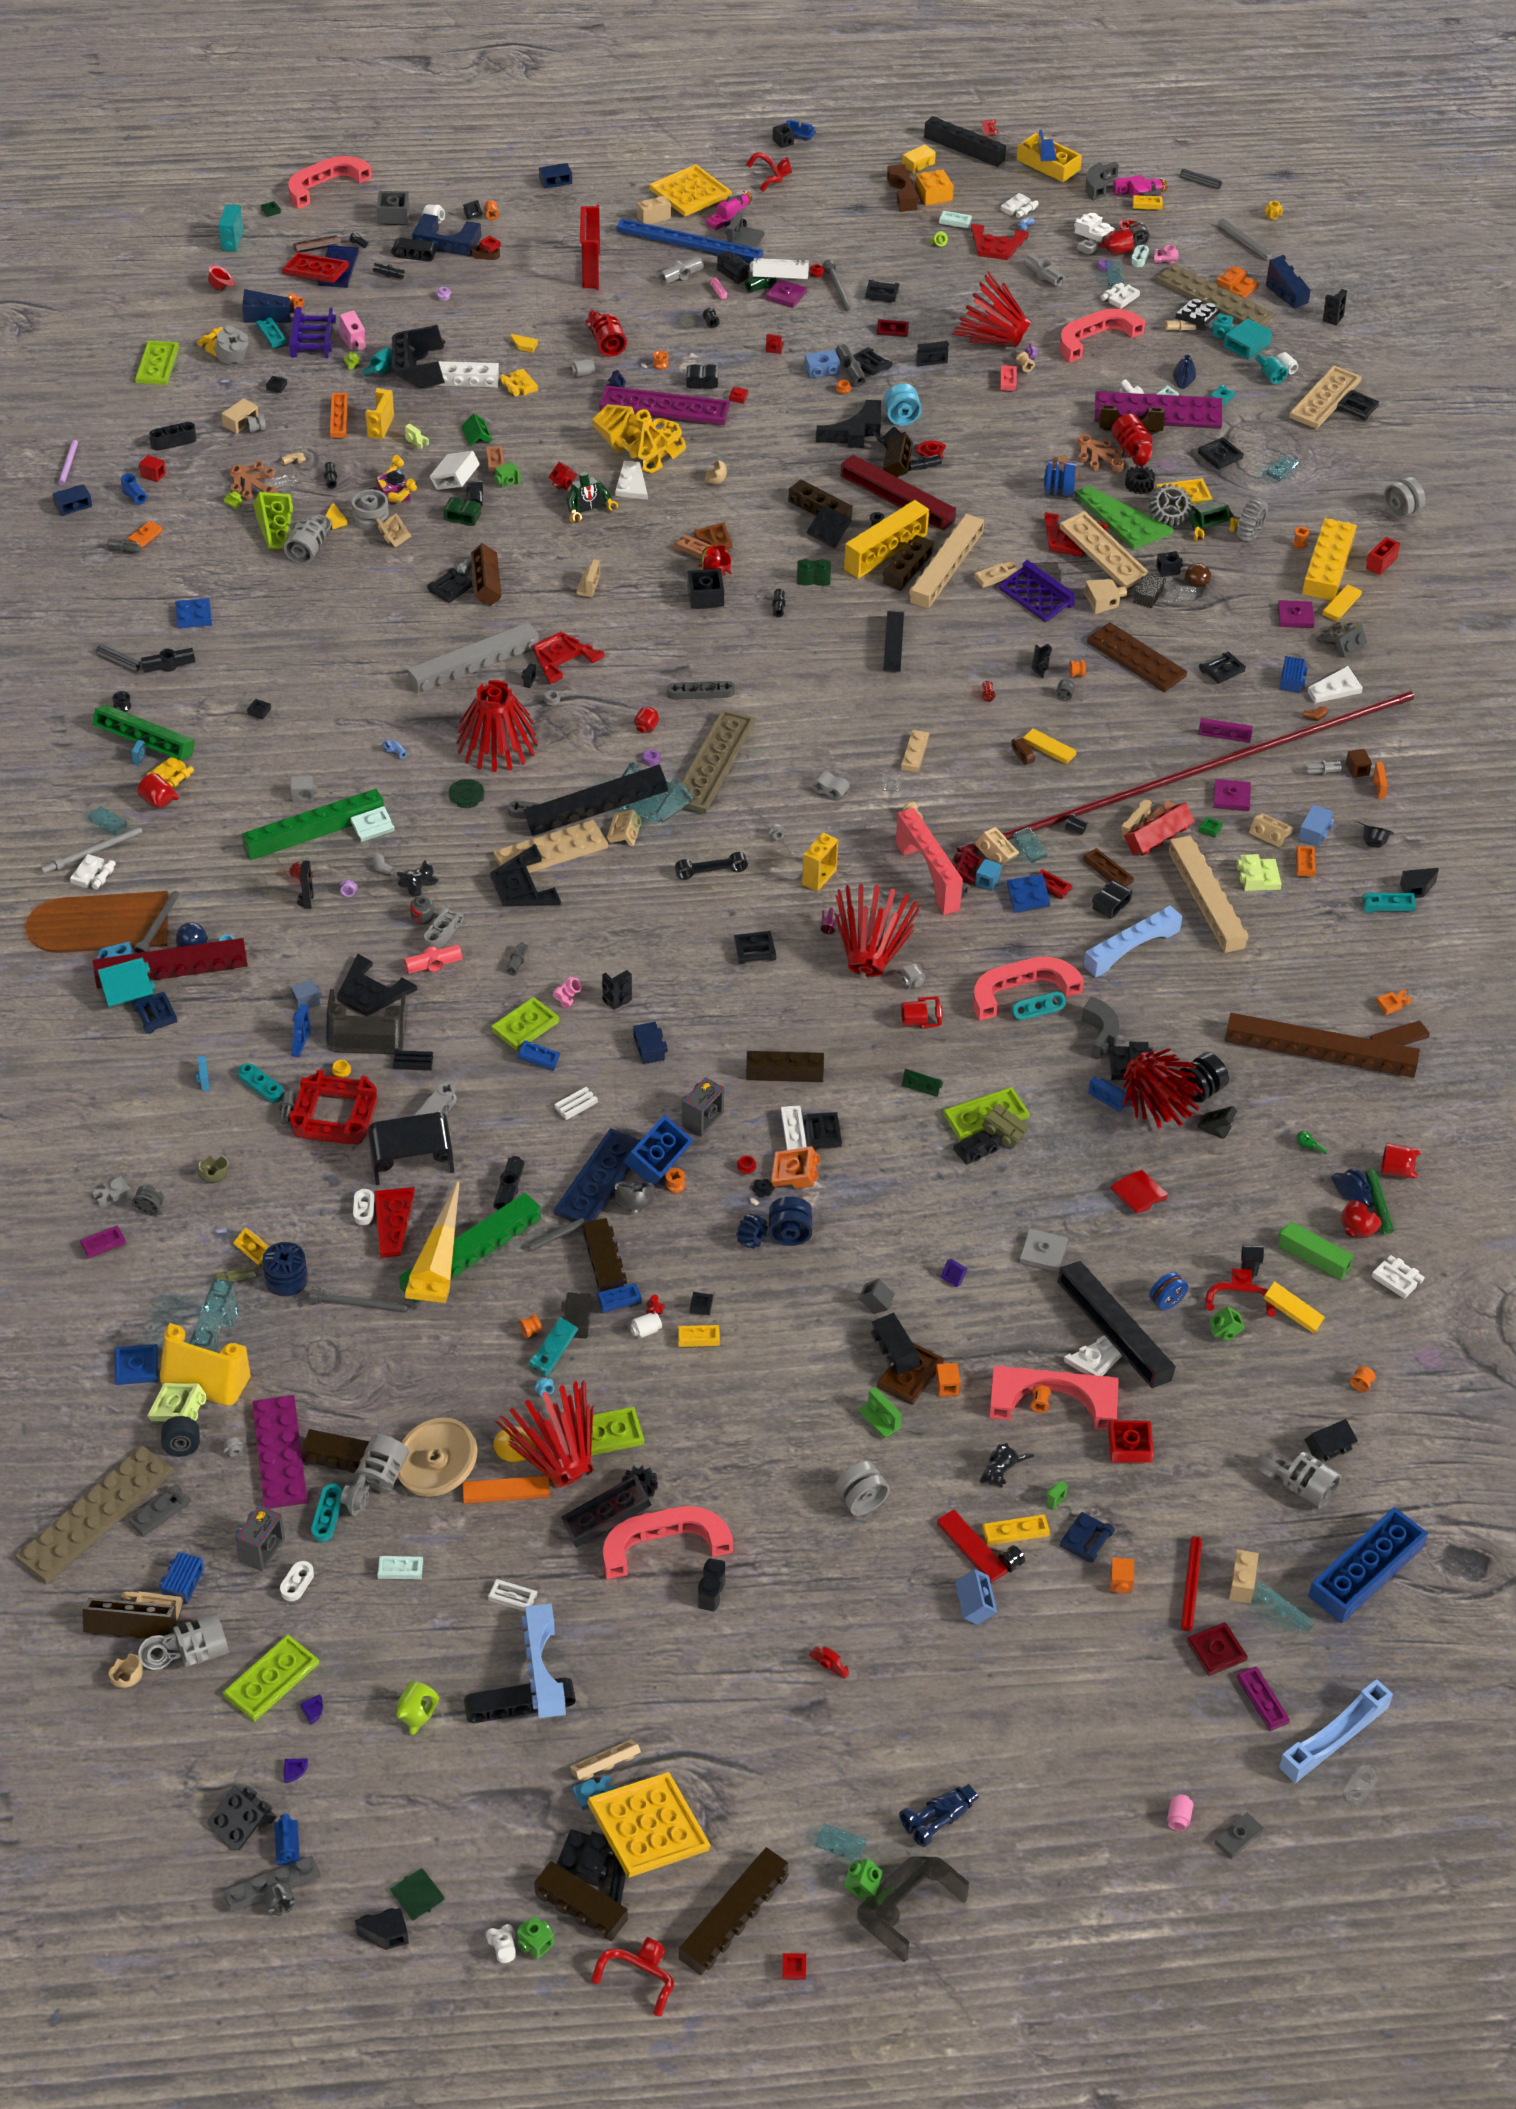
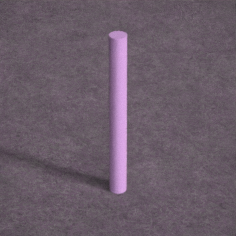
M72 440L58 481V484L61 486L65 485L78 445L77 440Z

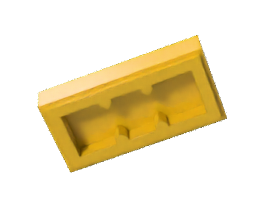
M1134 195L1132 198L1133 209H1163L1162 196Z
M719 1325L678 1326L679 1347L720 1346Z

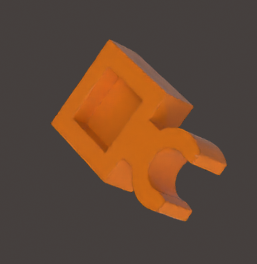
M1401 990L1398 995L1390 992L1377 997L1376 1004L1388 1015L1401 1010L1403 1005H1409L1412 997L1405 998L1406 990Z

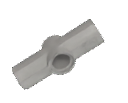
M1032 253L1028 254L1024 259V264L1037 273L1038 279L1048 280L1057 287L1064 281L1065 276L1052 268L1050 261L1041 260Z
M697 256L683 263L676 261L671 268L659 273L661 283L666 285L678 279H688L692 273L703 269L701 258Z

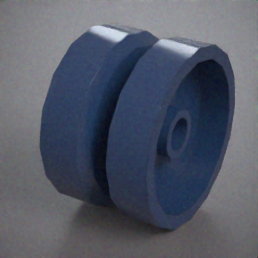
M783 1197L772 1202L769 1206L770 1238L776 1243L785 1246H796L808 1241L812 1236V1207L810 1203L798 1197Z

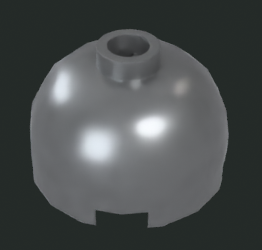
M626 1181L615 1183L616 1201L622 1208L628 1209L629 1213H640V1209H644L651 1204L654 1196V1185L651 1182L636 1181V1183L626 1184Z

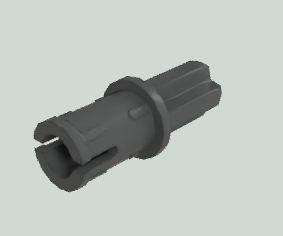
M109 538L107 541V545H110L107 546L108 549L121 550V552H140L141 545L139 543L129 542L126 539L117 540Z
M520 942L514 953L510 955V962L506 967V972L510 975H516L520 965L524 962V956L528 950V945L524 944V942Z
M291 1090L284 1091L282 1103L279 1105L281 1111L279 1119L283 1125L291 1122L290 1111L293 1112L295 1093Z

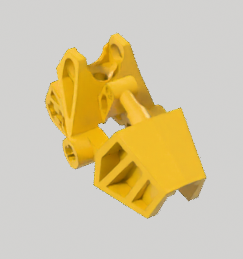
M607 404L592 419L595 430L616 453L625 449L629 452L631 458L638 457V459H642V470L652 474L661 469L663 465L660 459L668 454L672 459H675L686 449L685 440L680 437L682 430L678 423L662 418L652 421L650 412L645 409L634 414L632 407ZM658 424H663V425H664L663 428H661V429H656V426H657ZM649 463L655 464L651 469L646 468Z

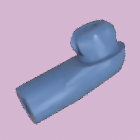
M1033 217L1025 218L1017 226L1021 231H1026L1028 229L1027 226L1033 225L1035 220Z

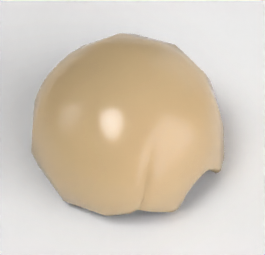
M717 460L712 463L714 468L707 470L705 482L713 485L721 484L727 475L726 464Z
M129 1653L124 1660L116 1659L114 1666L109 1670L108 1677L115 1687H132L141 1680L143 1666L139 1656Z

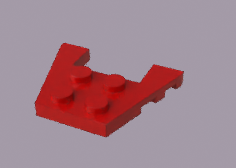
M971 224L972 237L975 241L977 255L980 257L1008 260L1016 252L1017 247L1021 246L1023 241L1027 240L1029 236L1028 231L1015 230L1013 239L1006 236L983 235L985 225Z
M1045 512L1044 522L1049 551L1082 557L1085 552L1057 526L1059 515ZM1097 522L1105 531H1107L1108 524Z
M559 632L533 645V651L549 684L563 678V673L557 666L582 654L593 664L604 658L602 650L596 651L593 649V646L589 644L583 645L579 643L578 639L563 632Z

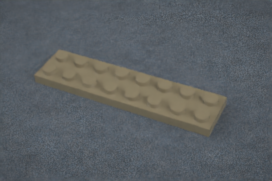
M1173 264L1156 277L1157 283L1189 299H1199L1206 304H1215L1216 307L1220 308L1219 314L1234 317L1233 321L1239 324L1249 318L1263 326L1273 318V312L1222 288L1179 265Z
M722 709L674 795L672 805L706 814L751 732L756 717Z
M142 1445L16 1555V1560L45 1584H48L173 1474V1468Z

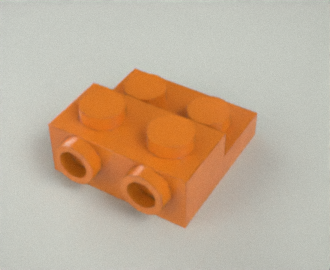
M1236 266L1228 267L1225 274H1220L1216 280L1218 286L1243 298L1249 296L1259 286V282L1246 277L1247 271Z
M812 1146L775 1152L772 1185L778 1187L793 1184L795 1189L813 1187L814 1181L818 1180L816 1166L820 1165L819 1154H816Z

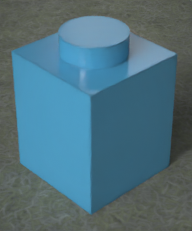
M984 859L976 872L975 886L992 891L1000 879L1002 864Z

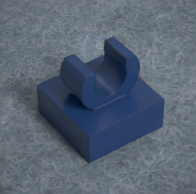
M615 370L612 372L611 378L608 379L609 383L606 385L624 388L626 380L619 370Z

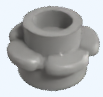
M550 690L546 692L544 702L549 706H556L560 703L561 697L557 691Z
M773 824L768 830V835L772 841L783 839L786 833L785 828L779 824Z
M236 1437L228 1439L223 1444L224 1454L231 1457L239 1455L243 1449V1442H240L239 1438Z

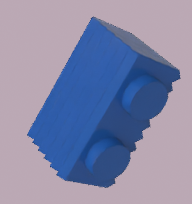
M1285 656L1279 690L1300 693L1301 687L1305 686L1306 677L1303 676H1306L1308 666H1305V659Z
M178 1552L175 1559L172 1558L169 1562L167 1575L163 1576L160 1580L159 1589H161V1593L163 1595L181 1597L183 1603L188 1604L204 1571L203 1559Z

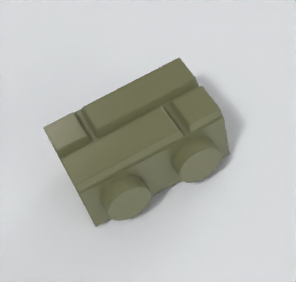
M999 1103L988 1114L981 1125L988 1134L998 1135L1000 1142L1012 1149L1029 1128L1026 1123Z

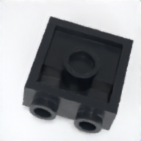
M1129 1041L1128 1047L1109 1046L1111 1080H1126L1127 1078L1123 1079L1126 1074V1068L1131 1059L1134 1060L1141 1053L1153 1051V1047H1149L1148 1042Z
M570 1829L557 1865L582 1881L599 1887L601 1879H606L609 1870L607 1864L609 1859L614 1858L615 1853L605 1835L594 1831L589 1835Z

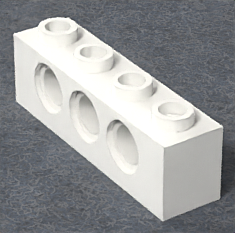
M439 361L445 383L435 386L498 388L499 363Z

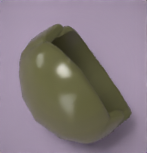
M209 1156L206 1160L198 1163V1175L207 1182H220L227 1175L229 1162L224 1156H220L217 1160Z

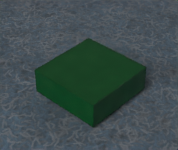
M275 201L261 205V210L267 217L281 213V208Z

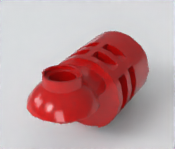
M591 309L585 322L592 331L600 353L608 357L621 354L627 346V339L618 318L612 314L601 315L598 311L595 312Z
M1126 414L1118 418L1112 426L1111 432L1125 454L1132 458L1136 466H1144L1152 455L1151 444L1153 440L1151 435L1134 414Z

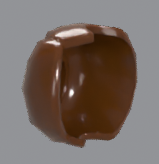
M1195 563L1188 567L1184 579H1188L1190 585L1205 586L1211 579V572L1206 565Z

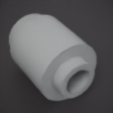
M593 360L575 361L570 367L572 375H575L576 378L591 375L595 372Z

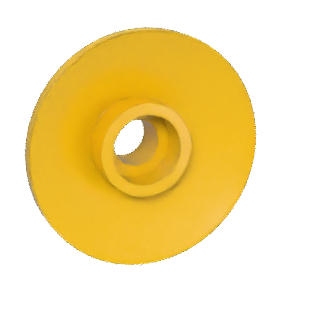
M514 1426L535 1449V1444L522 1427ZM501 1430L496 1435L493 1443L496 1455L500 1459L511 1463L526 1460L508 1445L510 1444L509 1441L513 1439L504 1430Z

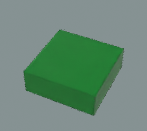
M1206 817L1199 827V832L1215 838L1222 829L1223 823Z

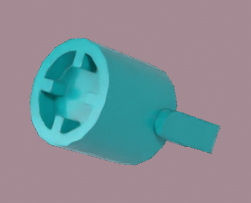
M384 347L370 357V365L362 370L365 376L375 372L383 374L392 367V350Z
M1260 354L1255 357L1261 365V372L1271 383L1275 385L1280 384L1286 379L1288 369L1276 357L1267 358Z

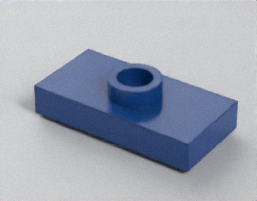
M524 1040L518 1054V1059L554 1071L560 1053Z
M636 1283L597 1293V1299L602 1312L642 1303V1297Z

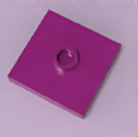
M779 279L766 294V300L793 308L807 292V287Z
M1278 601L1280 627L1314 628L1312 601Z
M1215 779L1214 808L1249 811L1251 782Z

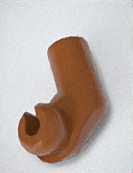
M1320 706L1314 711L1304 709L1303 718L1319 721L1328 714V709L1325 706Z

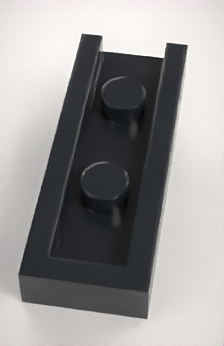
M303 861L300 871L302 893L298 895L297 904L304 906V909H311V898L314 899L310 861Z

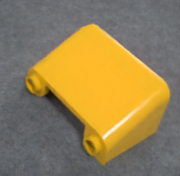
M169 1323L163 1339L159 1374L161 1384L199 1383L206 1393V1400L224 1406L234 1404L251 1377L246 1346L230 1343L225 1345L220 1353L183 1342L186 1337L183 1327Z

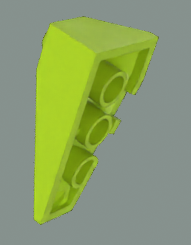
M259 492L253 504L255 515L268 549L284 550V543L288 538L290 519L293 512L291 494Z

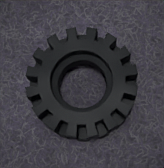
M1135 466V468L1131 467L1126 472V488L1130 492L1134 491L1135 494L1137 492L1139 494L1151 492L1155 482L1153 470H1149V467L1143 468L1144 466L1140 468L1138 466Z

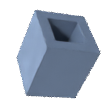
M312 979L291 986L292 1000L297 1009H299L301 1004L308 1005V1008L320 1005L322 993L318 985L315 986Z

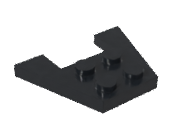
M536 844L490 873V878L502 906L561 905V900L555 887L537 892L526 866L542 862Z
M357 954L337 994V1000L363 1015L369 1016L417 991V985L401 978L391 988L386 987L364 975L373 966V962Z

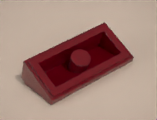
M878 319L877 335L908 337V321Z

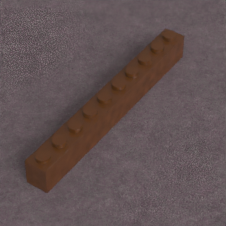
M1231 1012L1225 1042L1412 1078L1415 1077L1420 1052L1419 1048Z

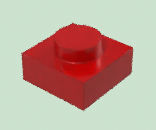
M490 235L479 241V247L491 253L501 247V241Z
M733 387L729 394V401L744 404L748 396V389Z
M783 1953L782 1980H806V1953Z

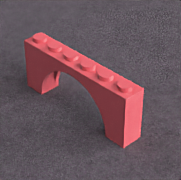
M915 808L898 812L897 847L903 855L916 851L921 852L933 879L935 903L942 914L946 915L959 911L963 883L962 877Z
M994 1366L989 1419L1010 1421L1012 1411L1017 1403L1024 1397L1032 1394L1033 1387L1042 1385L1049 1387L1051 1391L1063 1392L1078 1399L1090 1412L1094 1429L1108 1430L1109 1421L1117 1420L1119 1378Z

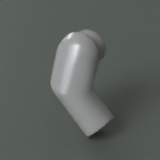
M381 854L374 855L372 862L375 870L393 875L394 867L385 864L384 856Z

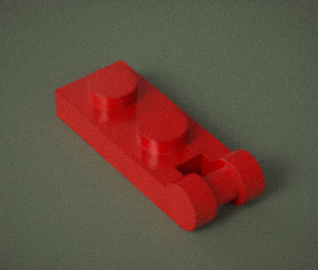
M995 119L981 121L985 136L999 134L998 129L995 127Z

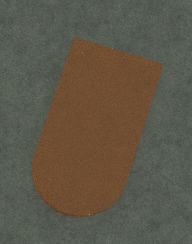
M168 891L52 899L39 905L31 912L25 926L27 936L32 944L39 949L53 953L98 951L105 947L129 941L131 947L134 948L138 942L143 941L166 904ZM168 915L149 944L150 947L168 946Z

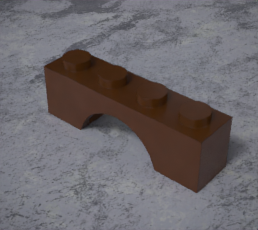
M905 164L887 166V180L890 187L900 189L897 191L899 211L917 210L920 198L916 194V187L913 186V179L910 178V172L906 169Z

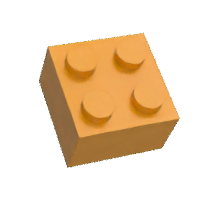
M944 169L916 174V192L925 206L953 201L954 185Z

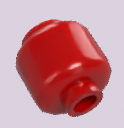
M652 707L641 708L634 718L636 729L641 733H651L659 722L658 712Z

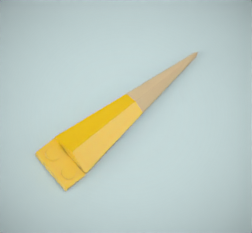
M459 1181L455 1183L409 1275V1282L405 1291V1298L439 1303H446L451 1282Z

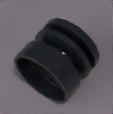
M1204 1052L1190 1062L1196 1068L1181 1067L1179 1069L1180 1071L1195 1075V1078L1185 1077L1188 1078L1186 1080L1202 1089V1093L1195 1091L1196 1096L1189 1095L1197 1103L1204 1102L1229 1083V1074L1224 1063L1215 1054L1210 1052Z

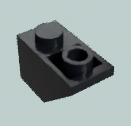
M1427 868L1403 871L1400 881L1403 893H1414L1415 898H1423L1436 883L1439 869Z
M389 1908L382 1913L364 1915L360 1919L355 1920L357 1935L385 1950L409 1944L408 1932L401 1908Z

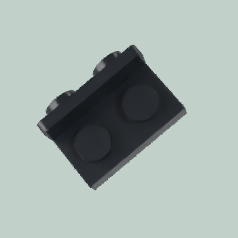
M1341 289L1335 296L1326 295L1323 313L1324 322L1337 326L1342 320L1345 313L1347 290Z
M983 1130L954 1144L953 1150L968 1165L999 1150L1000 1137L998 1135L992 1137V1135Z

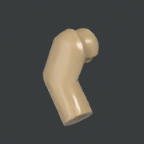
M301 452L281 457L283 465L296 460L299 464H302L306 460Z

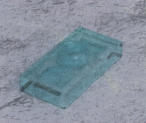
M1106 260L1108 286L1112 287L1119 283L1124 284L1121 260Z
M1284 455L1267 469L1266 475L1280 481L1298 466V461Z
M102 806L88 815L91 822L114 836L127 827V821Z
M1030 826L1014 833L1013 837L1031 863L1047 857V851Z
M824 1823L816 1840L815 1847L853 1861H859L867 1839Z

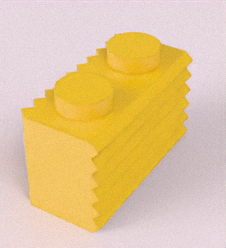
M926 145L920 146L903 154L902 164H905L906 168L912 173H917V171L919 172L935 164L936 152Z

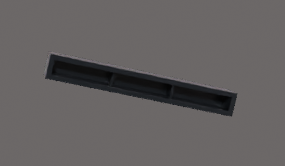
M659 764L524 809L523 811L531 835L535 836L669 790Z
M1081 1261L1062 1266L1057 1279L1058 1284L1151 1388L1171 1382L1176 1366Z

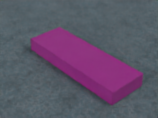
M1201 718L1198 735L1250 743L1253 726Z
M1257 1666L1237 1673L1236 1678L1269 1732L1289 1724V1717Z

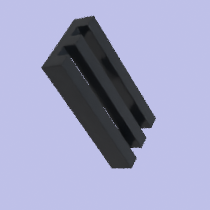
M395 1050L393 1069L432 1070L433 1052Z

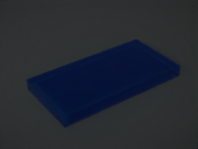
M329 245L325 257L348 261L349 267L335 283L317 280L318 285L348 288L359 254V247Z

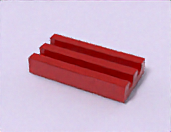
M1044 869L1037 873L1043 874L1047 892L1060 899H1063L1064 895H1067L1068 891L1072 890V884Z

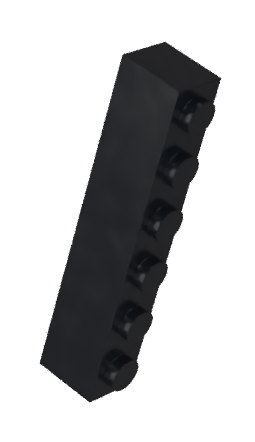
M932 116L925 122L924 138L996 167L1005 161L1006 145L999 141H994L938 117Z

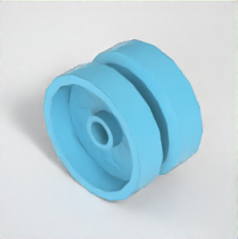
M897 384L885 393L884 405L891 422L897 425H908L919 418L922 413V406L918 393L913 386Z

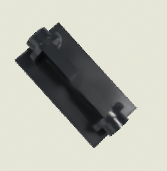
M1037 644L1035 645L1031 668L1042 678H1044L1045 671L1049 669V656L1052 652V647L1049 644H1045L1042 647H1039Z

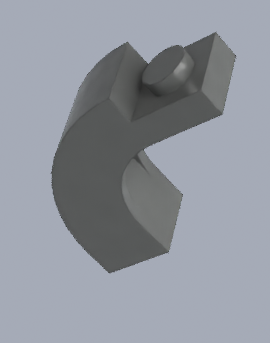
M1117 162L1106 165L1097 163L1088 170L1085 190L1093 201L1106 197L1107 184L1104 181L1118 176L1119 164Z
M1091 996L1083 1007L1081 1021L1096 1027L1101 1033L1093 1043L1091 1057L1099 1059L1102 1053L1105 1054L1109 1046H1116L1119 1020L1114 1010L1108 1004Z

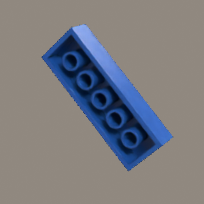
M1393 1507L1311 1583L1308 1597L1342 1624L1424 1548L1428 1532L1396 1507Z

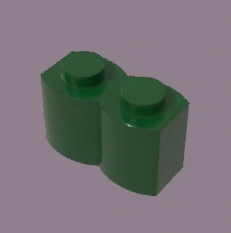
M457 497L449 498L443 509L445 520L453 523L460 522L467 526H475L481 515L480 503L470 500L465 501Z
M802 559L797 561L798 585H830L831 561L825 559L815 561Z

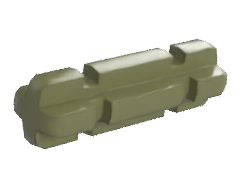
M254 1266L246 1267L244 1270L243 1268L229 1270L225 1274L224 1272L215 1274L218 1285L226 1284V1281L231 1283L245 1280L246 1277L248 1279L256 1277Z

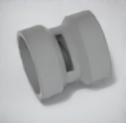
M258 415L255 418L252 416L247 417L250 433H254L256 430L266 431L264 415Z

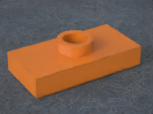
M149 520L129 536L128 541L139 543L142 548L163 531L162 526Z
M1376 762L1373 774V786H1376L1378 799H1385L1388 788L1383 762Z
M1297 846V876L1315 877V847Z

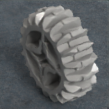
M1172 483L1168 487L1166 484H1163L1162 487L1159 486L1156 491L1152 492L1148 507L1151 508L1150 513L1154 514L1153 518H1158L1157 522L1162 521L1164 524L1168 523L1169 527H1172L1173 524L1177 527L1180 523L1183 524L1185 520H1188L1193 503H1191L1192 497H1187L1189 493L1183 492L1184 487L1179 489L1178 484L1175 487L1172 486ZM1159 498H1160L1161 501H1162V502H1161L1162 505H1163L1162 508H1161L1160 505H1159ZM1179 502H1180L1181 505H1182V512L1179 510V509H1180V507L1178 506Z
M1252 498L1248 501L1237 524L1238 538L1245 542H1251L1259 535L1266 521L1267 502L1260 498Z

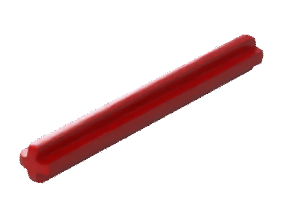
M1192 1536L1190 1540L1181 1629L1188 1632L1193 1628L1202 1538Z

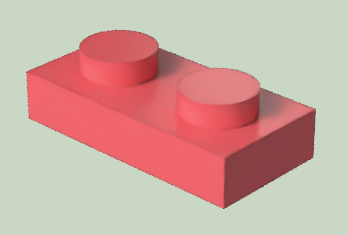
M1001 366L1000 390L1016 391L1017 366Z

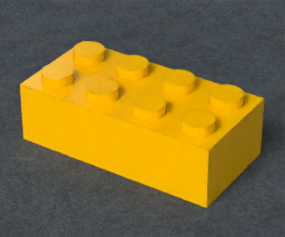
M1038 133L1033 134L1018 144V161L1060 182L1066 181L1081 170L1082 155L1054 141L1056 161H1041L1038 149Z

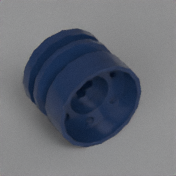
M279 1242L270 1246L263 1254L262 1263L265 1284L273 1294L292 1296L302 1291L308 1283L306 1257L300 1246L291 1242Z

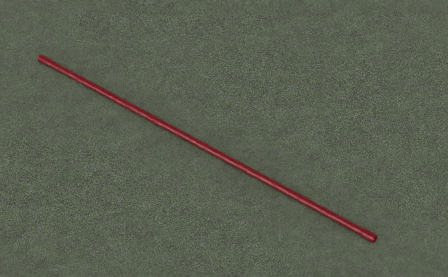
M1411 690L1397 694L1380 702L1014 828L1002 834L1007 840L1068 820L1072 813L1079 816L1394 705L1406 703L1414 699V694ZM976 842L957 847V852H961L966 847L975 853L979 851V848L975 845Z

